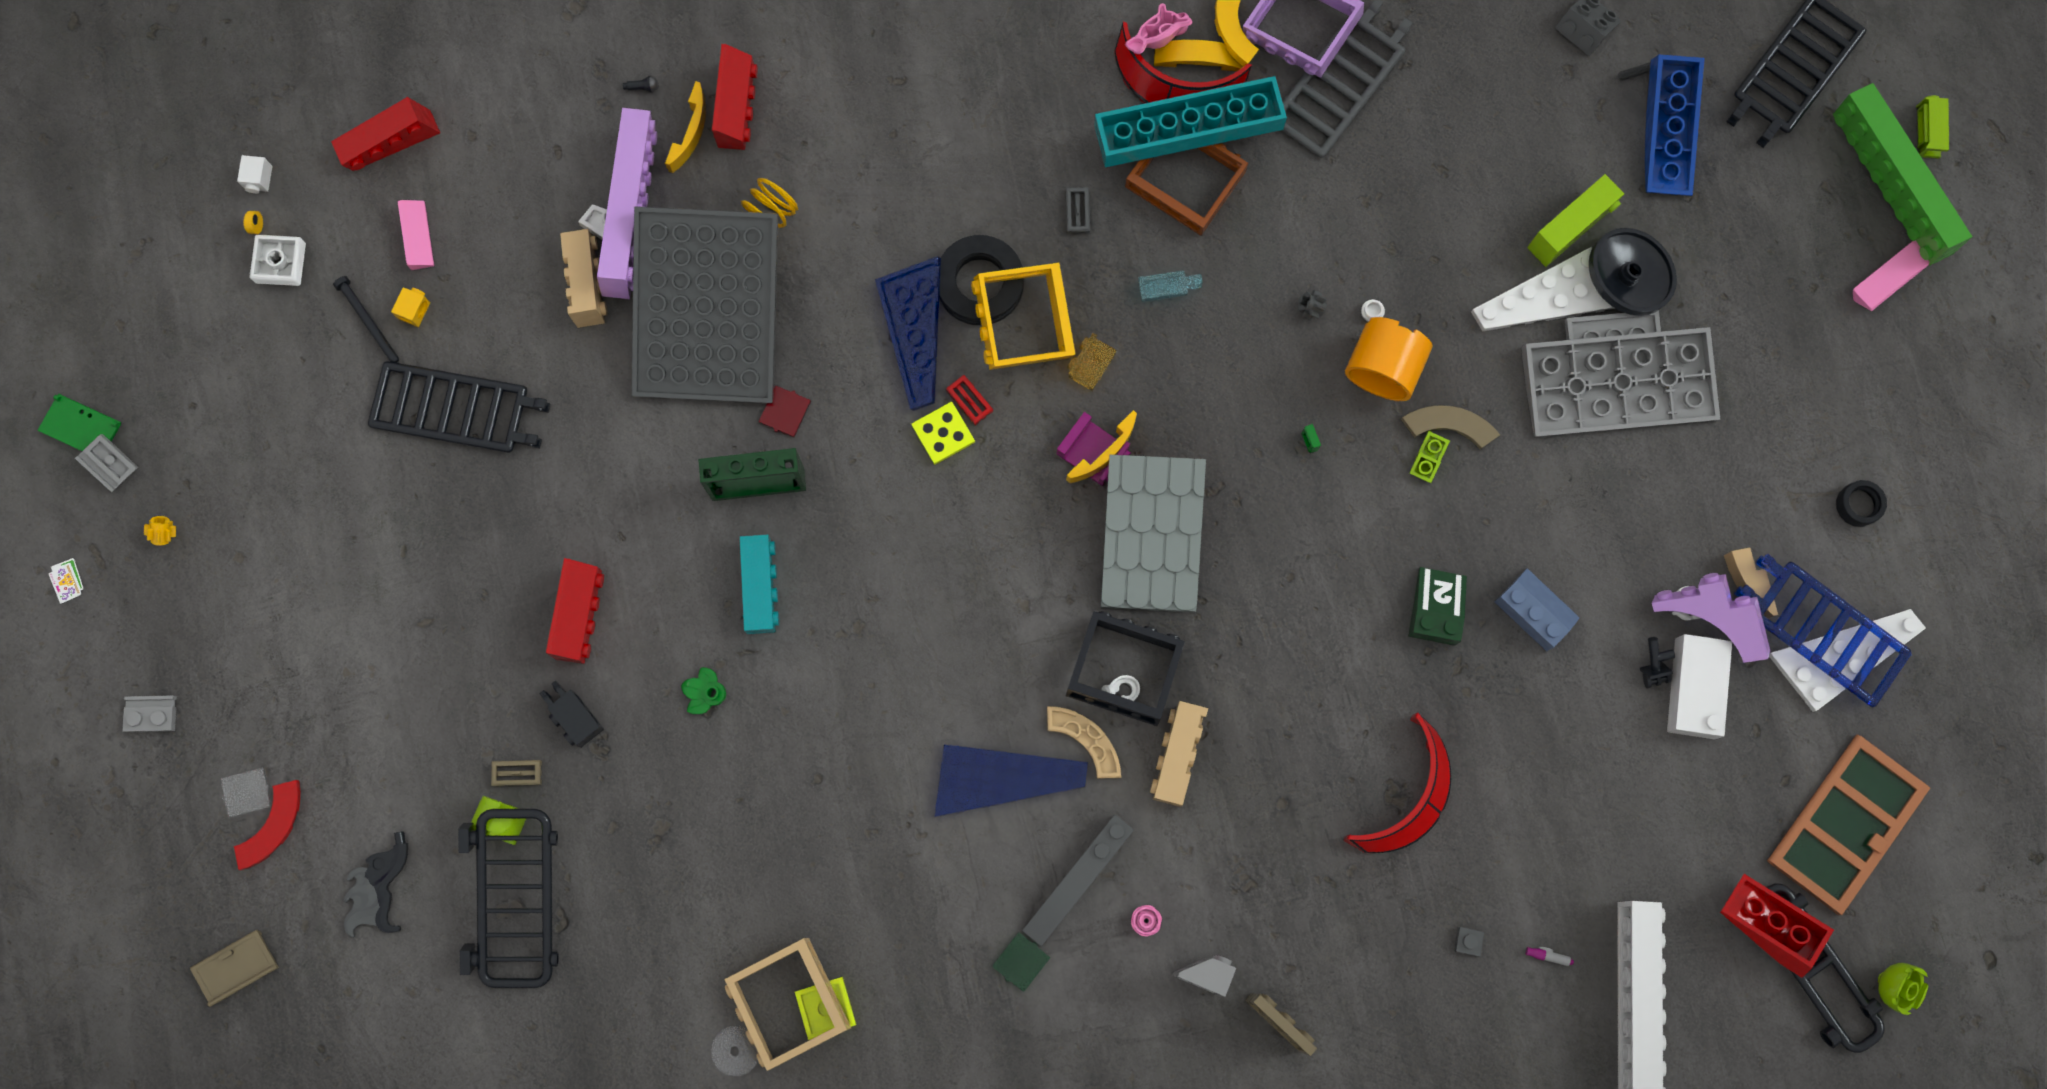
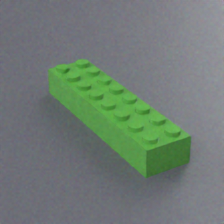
M1874 83L1850 93L1833 113L1836 124L1845 133L1848 143L1856 150L1860 162L1866 166L1870 172L1871 179L1879 186L1884 199L1895 211L1896 218L1904 225L1908 237L1912 241H1917L1920 246V255L1924 260H1929V266L1953 255L1973 237Z

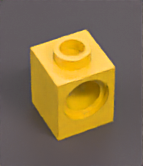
M403 287L391 313L397 319L419 327L430 302L425 297L423 291L416 288L409 290Z

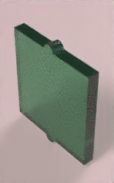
M1018 932L992 967L1006 977L1005 980L1007 982L1011 981L1024 992L1050 957L1037 947V943L1030 942Z

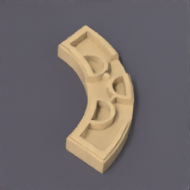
M1047 706L1048 731L1066 734L1082 744L1094 762L1097 779L1121 778V768L1116 751L1099 726L1075 711Z

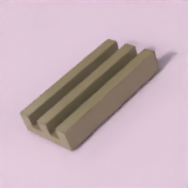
M492 761L491 786L542 785V761ZM535 766V770L497 771V767ZM499 776H535V780H498V781H497V777H499Z

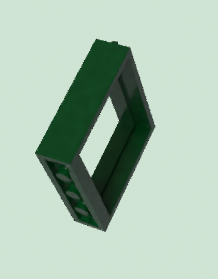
M796 448L698 459L700 483L712 501L806 491L805 471ZM790 462L792 467L786 468L785 463ZM796 479L799 486L794 487L793 480ZM716 488H722L723 495H716Z

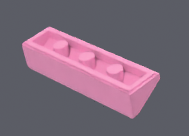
M1912 241L1853 289V300L1868 310L1873 311L1929 265V260H1924L1919 252L1920 246L1917 241Z

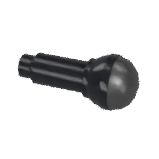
M651 76L643 80L623 83L624 90L643 89L653 92L658 88L656 78Z

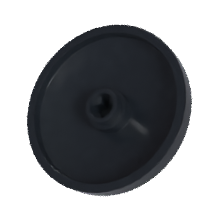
M1632 228L1615 229L1601 237L1590 252L1589 273L1593 285L1600 296L1615 309L1634 316L1650 315L1664 307L1673 297L1677 285L1674 263L1667 250L1649 234Z

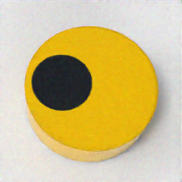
M248 211L245 214L243 223L248 234L261 233L263 217L259 211Z

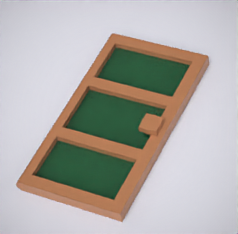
M1856 734L1767 861L1837 915H1843L1930 790V787L1862 736Z

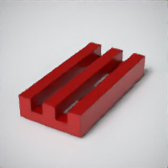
M965 375L946 388L948 394L975 426L993 412L992 407ZM962 382L986 410L981 411L960 384ZM956 388L978 414L977 417L974 416L953 389Z

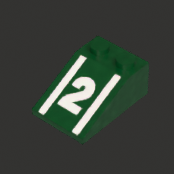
M1423 567L1419 568L1408 637L1454 646L1461 642L1465 620L1467 576Z

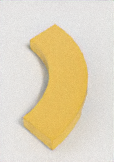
M1216 0L1214 21L1218 36L1222 37L1226 44V50L1242 66H1245L1251 62L1259 49L1248 40L1241 29L1238 19V7L1241 0Z

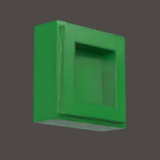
M1313 424L1305 426L1301 434L1308 452H1316L1319 450L1321 443Z

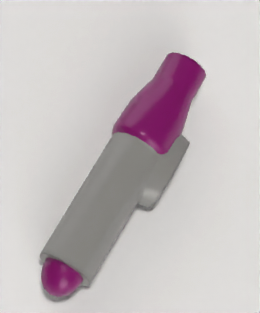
M1546 947L1526 948L1525 954L1538 960H1545L1565 966L1574 964V960L1570 956L1554 953L1553 949Z

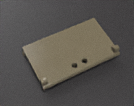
M255 930L190 967L192 974L208 1001L207 1005L209 1007L279 968L260 931Z

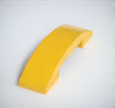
M1171 40L1166 46L1155 49L1154 66L1176 67L1177 64L1221 66V70L1239 71L1244 67L1226 50V44L1222 42Z
M695 81L688 100L691 111H694L682 145L672 143L665 162L668 171L671 173L678 170L688 160L703 132L706 103L701 84Z
M1133 410L1117 426L1116 433L1120 437L1091 465L1083 459L1067 474L1066 480L1069 483L1078 482L1095 475L1108 466L1109 455H1117L1126 441L1128 442L1134 428L1137 413Z

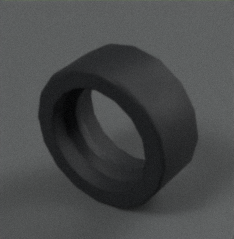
M1859 480L1845 486L1839 492L1836 499V509L1839 516L1846 523L1856 527H1864L1878 521L1885 514L1887 508V498L1884 491L1877 484L1869 480ZM1862 490L1872 498L1874 510L1869 516L1861 517L1851 509L1849 496L1854 491Z

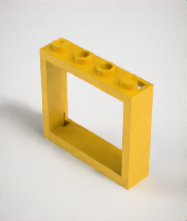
M1059 263L979 273L973 278L974 281H972L971 287L973 294L977 296L978 304H976L975 310L977 317L981 319L982 327H980L979 332L981 340L985 342L984 361L989 365V370L1067 359L1075 355ZM1046 275L1059 351L998 360L985 283Z

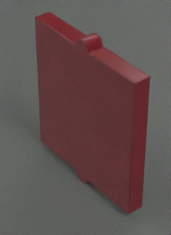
M775 386L773 403H767L759 423L773 428L775 432L780 431L795 437L811 400L797 395L794 390L790 392Z

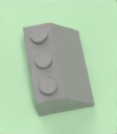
M1213 955L1212 958H1204L1174 971L1172 976L1213 994L1225 997L1236 968L1231 966V960L1219 955Z

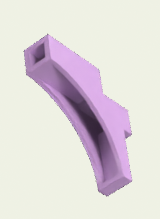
M1710 573L1701 578L1698 585L1699 588L1689 586L1678 592L1665 590L1654 596L1652 601L1654 612H1683L1700 617L1719 628L1734 643L1742 657L1743 663L1769 658L1770 647L1757 597L1741 596L1732 601L1726 574Z

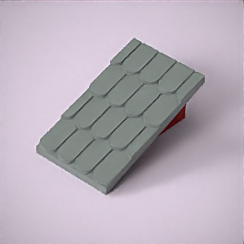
M1109 455L1101 608L1196 613L1206 459Z

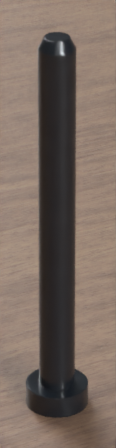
M342 276L335 280L333 283L335 289L342 291L389 361L397 363L399 357L350 288L351 281L349 278Z

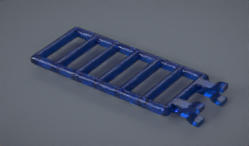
M1766 554L1764 557L1762 555L1759 556L1755 564L1775 576L1776 580L1763 598L1756 594L1748 585H1744V587L1739 586L1734 595L1737 597H1757L1765 629L1867 705L1876 707L1911 656L1912 651L1794 562H1788L1783 568L1769 554ZM1791 574H1794L1803 583L1774 623L1765 617L1764 614ZM1812 588L1822 595V598L1796 636L1792 637L1783 628ZM1831 602L1842 611L1815 651L1812 652L1802 643ZM1849 617H1851L1861 626L1834 666H1831L1822 657ZM1870 631L1880 638V641L1851 681L1841 672ZM1889 645L1900 654L1873 694L1870 695L1861 688V685Z

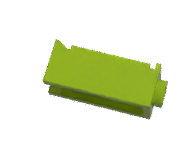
M1931 95L1925 97L1916 105V108H1919L1917 110L1918 148H1920L1919 154L1921 157L1939 159L1941 151H1949L1948 98H1939V96Z

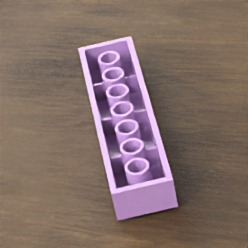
M622 108L597 273L603 297L630 299L631 291H633L634 207H647L648 205L646 186L651 185L649 165L653 166L654 164L652 145L657 143L655 120H652L651 112L648 110Z

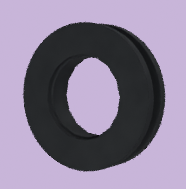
M973 235L954 242L942 254L936 269V288L941 304L950 315L967 324L981 325V319L977 317L975 310L978 302L965 297L957 287L956 278L963 265L974 260L990 261L998 266L1000 271L1023 267L1016 252L1002 240L987 235ZM1024 278L1004 281L998 294L988 300L992 324L1006 318L1017 307L1023 293Z

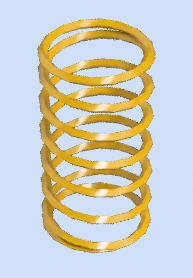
M758 178V186L767 196L755 188H751L750 193L762 204L778 213L783 221L782 224H778L779 228L787 226L784 215L793 216L796 214L795 211L798 210L797 203L786 191L772 181ZM761 182L775 189L789 205L770 193ZM769 198L791 212L779 209ZM746 200L741 201V205L748 212H761Z

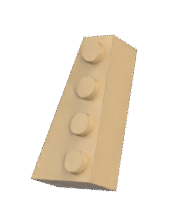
M589 229L560 233L563 261L565 264H568V267L564 268V277L567 285L570 286V288L566 289V297L570 304L567 307L568 315L577 328L604 324V315H608L606 302L602 301L597 279L599 258L595 257V250H598L596 236H592Z
M1179 701L1176 708L1170 710L1167 722L1171 723L1170 732H1165L1162 746L1166 747L1164 756L1159 755L1156 769L1160 770L1158 780L1153 779L1150 793L1154 794L1153 800L1178 807L1183 806L1191 776L1190 769L1193 767L1197 753L1196 744L1199 743L1203 730L1202 720L1203 717H1206L1208 708Z

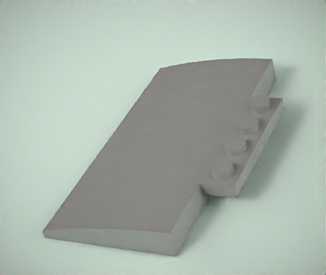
M1659 310L1645 316L1617 313L1564 319L1567 340L1530 343L1521 346L1534 437L1720 420L1710 327L1661 332Z

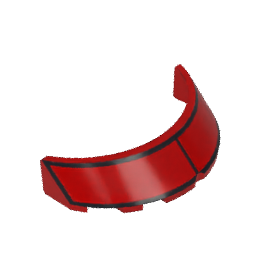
M1124 21L1114 50L1115 61L1125 85L1144 104L1245 83L1248 80L1252 64L1248 63L1232 75L1209 82H1189L1175 79L1155 69L1141 54L1128 50L1125 44L1131 39L1127 22Z
M1419 713L1412 715L1410 720L1423 728L1427 738L1426 747L1430 752V773L1427 786L1415 808L1399 823L1373 834L1345 836L1343 841L1363 853L1392 852L1417 842L1434 827L1440 818V813L1446 807L1451 789L1449 756L1436 729Z

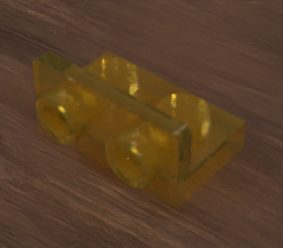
M1094 333L1090 338L1085 337L1079 348L1082 350L1078 358L1074 356L1067 367L1070 369L1069 378L1091 391L1097 385L1117 351L1098 340L1097 335Z

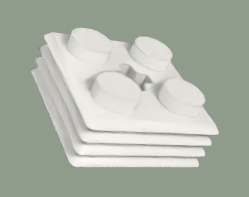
M256 235L250 279L257 284L299 286L302 278L306 243L300 237ZM279 257H281V260L277 264H275L274 262L278 261Z

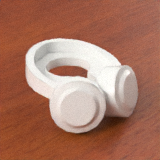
M1123 675L1114 679L1110 685H1104L1102 690L1115 694L1119 691V686L1126 683L1131 687L1132 692L1129 696L1122 695L1121 697L1134 701L1140 693V685L1134 677Z

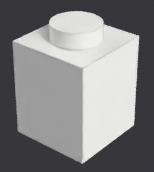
M242 155L237 182L249 193L268 192L273 166L265 157Z

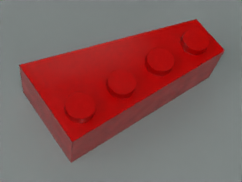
M406 97L334 139L331 143L341 165L355 171L440 134V130L431 110Z

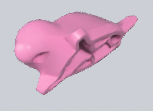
M1162 3L1158 7V13L1147 20L1140 27L1138 34L1128 40L1125 45L1128 50L1136 54L1143 53L1145 48L1157 49L1164 47L1175 36L1184 34L1188 26L1192 24V20L1184 12L1176 14L1173 11H1167L1166 5Z

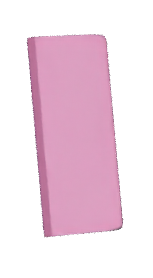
M398 201L407 266L411 270L433 267L434 260L425 201Z

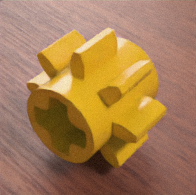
M155 516L149 520V524L144 525V535L154 545H166L171 541V537H176V526H173V521H170L165 516Z

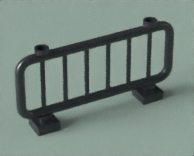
M489 809L478 817L476 830H474V823H463L458 828L459 853H469L474 845H476L477 952H475V943H465L460 949V975H470L474 968L477 967L479 979L484 985L491 988L542 987L551 979L553 967L558 966L559 953L552 952V846H557L558 831H552L551 820L542 810ZM490 819H537L542 825V836L486 835V824ZM486 840L542 841V860H486ZM487 865H542V884H487ZM487 889H542V908H487ZM487 913H542V932L487 933ZM542 937L543 957H487V938ZM487 962H543V972L538 978H492L488 974Z

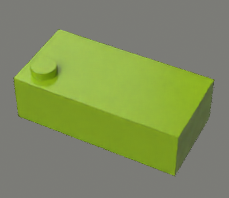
M1604 174L1541 229L1527 248L1547 267L1606 214L1614 212L1622 204L1619 200L1624 193Z

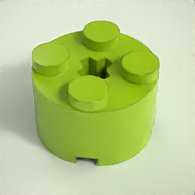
M483 796L471 823H474V830H476L477 819L484 811L489 809L519 808ZM490 819L486 824V835L519 836L526 819ZM502 840L512 845L517 843L515 840Z

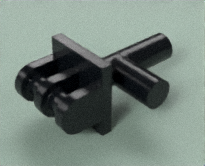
M1650 637L1648 638L1651 665L1640 667V671L1643 673L1644 685L1647 689L1651 688L1654 684L1660 686L1662 682L1666 684L1671 683L1673 671L1663 661L1675 659L1673 649L1659 652L1658 638Z

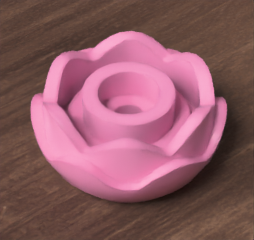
M1144 905L1134 910L1131 925L1139 935L1147 937L1156 934L1160 930L1162 917L1153 906ZM1145 918L1149 920L1148 923L1144 922Z

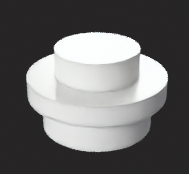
M1374 299L1366 301L1361 308L1362 317L1368 322L1370 318L1383 317L1385 313L1383 304Z

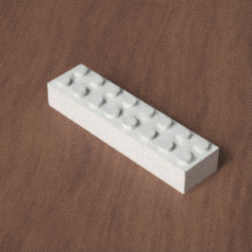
M1618 902V1089H1666L1663 1087V1077L1666 1075V1063L1663 1061V1051L1666 1049V1038L1663 1035L1666 1012L1663 1010V999L1666 996V988L1662 984V974L1666 970L1665 960L1662 959V948L1665 947L1666 939L1664 933H1662V923L1665 922V910L1662 908L1661 902Z

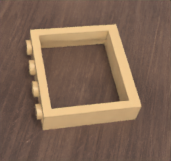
M803 938L725 979L727 984L725 985L726 993L730 999H734L737 1008H735L736 1014L741 1022L744 1021L748 1029L746 1036L752 1045L755 1044L758 1051L756 1054L758 1062L767 1071L851 1029L850 1023L809 938ZM799 950L834 1028L773 1059L738 981Z

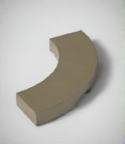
M1453 406L1425 407L1413 411L1401 419L1414 438L1428 431L1452 430L1467 437L1479 449H1482L1500 436L1498 431L1482 417L1468 410Z

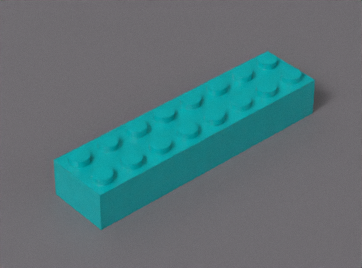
M1273 76L1095 114L1094 127L1106 168L1284 130L1287 116L1276 77Z

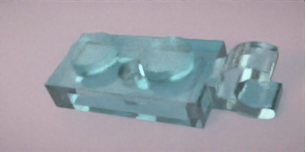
M1184 270L1138 277L1142 302L1184 296L1188 294L1187 288L1199 289L1202 288L1203 284L1201 274L1185 277Z

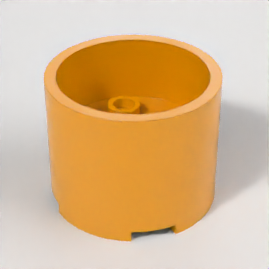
M1372 317L1364 326L1345 369V375L1355 385L1376 396L1394 401H1407L1411 398L1431 353L1432 342L1417 329L1412 332L1406 327L1399 326V321L1384 317Z

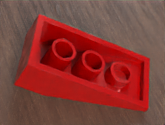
M1743 874L1720 912L1779 964L1801 978L1813 968L1834 929L1746 874Z

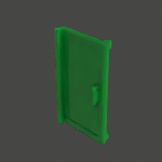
M58 394L54 395L53 399L55 400L37 431L83 452L100 434H103L112 442L121 426V422Z

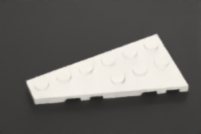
M1592 247L1474 308L1471 313L1481 330L1489 331L1507 328L1512 325L1531 324L1536 321H1549L1579 316L1584 313H1597L1614 309L1600 296L1591 280L1589 256Z
M1909 609L1769 654V657L1812 712H1815L1913 639L1926 627L1913 611Z

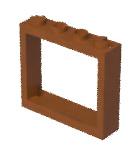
M1223 143L1197 148L1235 172L1203 218L1141 178L1154 157L1139 160L1126 178L1125 187L1201 236L1246 173L1248 162L1241 159L1240 154H1233L1227 150Z

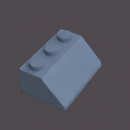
M1528 568L1494 601L1546 652L1554 648L1579 619Z

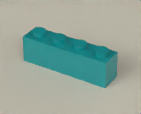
M769 535L740 536L744 631L746 634L776 632L775 626H779V612L774 610V602H778V590L773 588V579H777L776 564L772 565V555H776L775 541H771Z

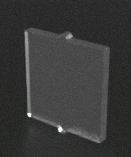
M265 768L221 778L224 792L222 799L226 803L228 818L272 807L269 794L271 786L267 783Z

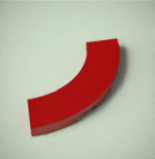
M299 780L272 786L273 804L266 823L252 838L234 846L238 870L242 871L261 863L270 857V854L287 839L293 829L297 811L299 812Z

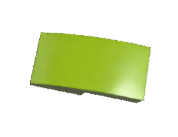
M1428 431L1409 474L1431 483L1450 440Z

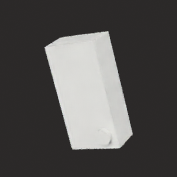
M1687 634L1675 638V659H1673L1667 732L1709 739L1724 737L1732 641Z

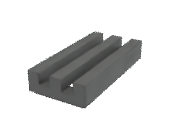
M1089 187L1066 188L1067 234H1072V232H1076V234H1081V232L1090 234ZM1071 193H1075L1076 226H1072ZM1080 193H1084L1085 226H1081Z

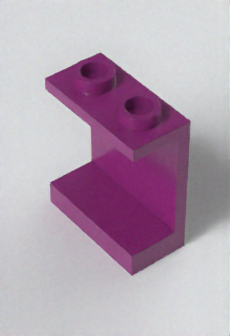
M1086 412L1081 415L1057 448L1056 454L1074 467L1083 459L1091 465L1117 440L1092 423V417ZM1126 441L1117 455H1130L1131 452L1128 451L1130 443ZM1109 465L1090 478L1103 486L1106 481L1108 482Z

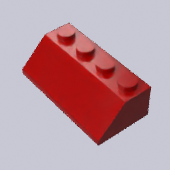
M721 44L712 132L718 148L745 150L746 142H750L751 137L748 121L753 119V107H750L751 99H755V86L752 84L753 78H757L758 66L754 64L752 55L727 44Z
M564 558L546 654L556 660L584 664L585 658L590 656L591 645L588 642L590 635H593L595 630V621H593L594 611H598L600 598L597 595L599 588H602L604 583V574H602V570L597 566Z

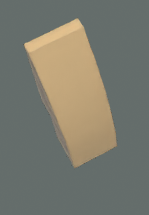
M1751 548L1731 551L1724 555L1728 570L1742 595L1750 596V598L1757 597L1761 615L1764 619L1777 616L1778 612L1766 569L1756 570Z

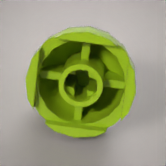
M1907 963L1890 965L1878 977L1880 998L1892 1010L1904 1015L1911 1014L1908 1011L1912 1008L1917 1010L1925 999L1928 984L1924 982V976L1928 977L1927 973L1922 968Z

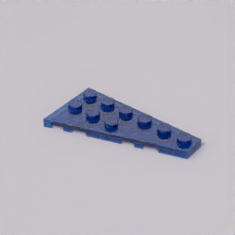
M939 256L875 279L909 406L913 411L935 403L941 258Z
M944 744L934 817L1083 788L1086 783L1088 762Z

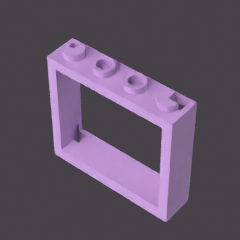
M1260 0L1243 25V33L1253 45L1257 44L1263 47L1269 54H1276L1284 58L1287 63L1297 65L1303 68L1306 73L1320 78L1362 17L1364 11V2L1360 0H1319L1348 15L1349 18L1321 60L1318 61L1257 29L1276 1Z

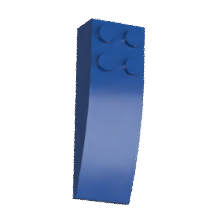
M1659 54L1651 60L1645 129L1646 193L1693 196L1705 58Z

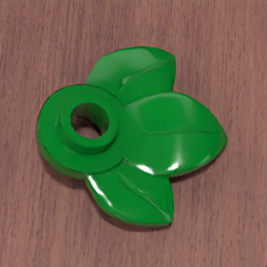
M701 667L698 678L687 679L681 685L683 693L691 699L687 707V712L691 714H704L711 706L721 704L726 698L725 687L718 682L717 674L709 668ZM715 689L716 695L711 697V692Z

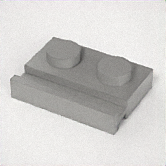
M100 434L75 458L111 492L139 468L103 434Z
M176 696L124 697L126 706L124 707L122 732L175 731Z

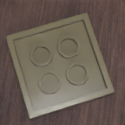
M1251 993L1245 1001L1300 1053L1311 1056L1317 1048L1312 1044L1315 1040L1305 1030L1302 1031L1295 1028L1296 1022L1286 1012L1277 1011L1275 1009L1277 1004L1267 994Z

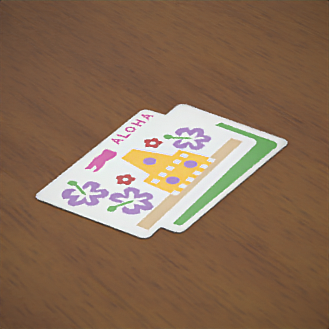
M74 558L51 567L53 572L49 573V577L60 604L81 595L83 585Z

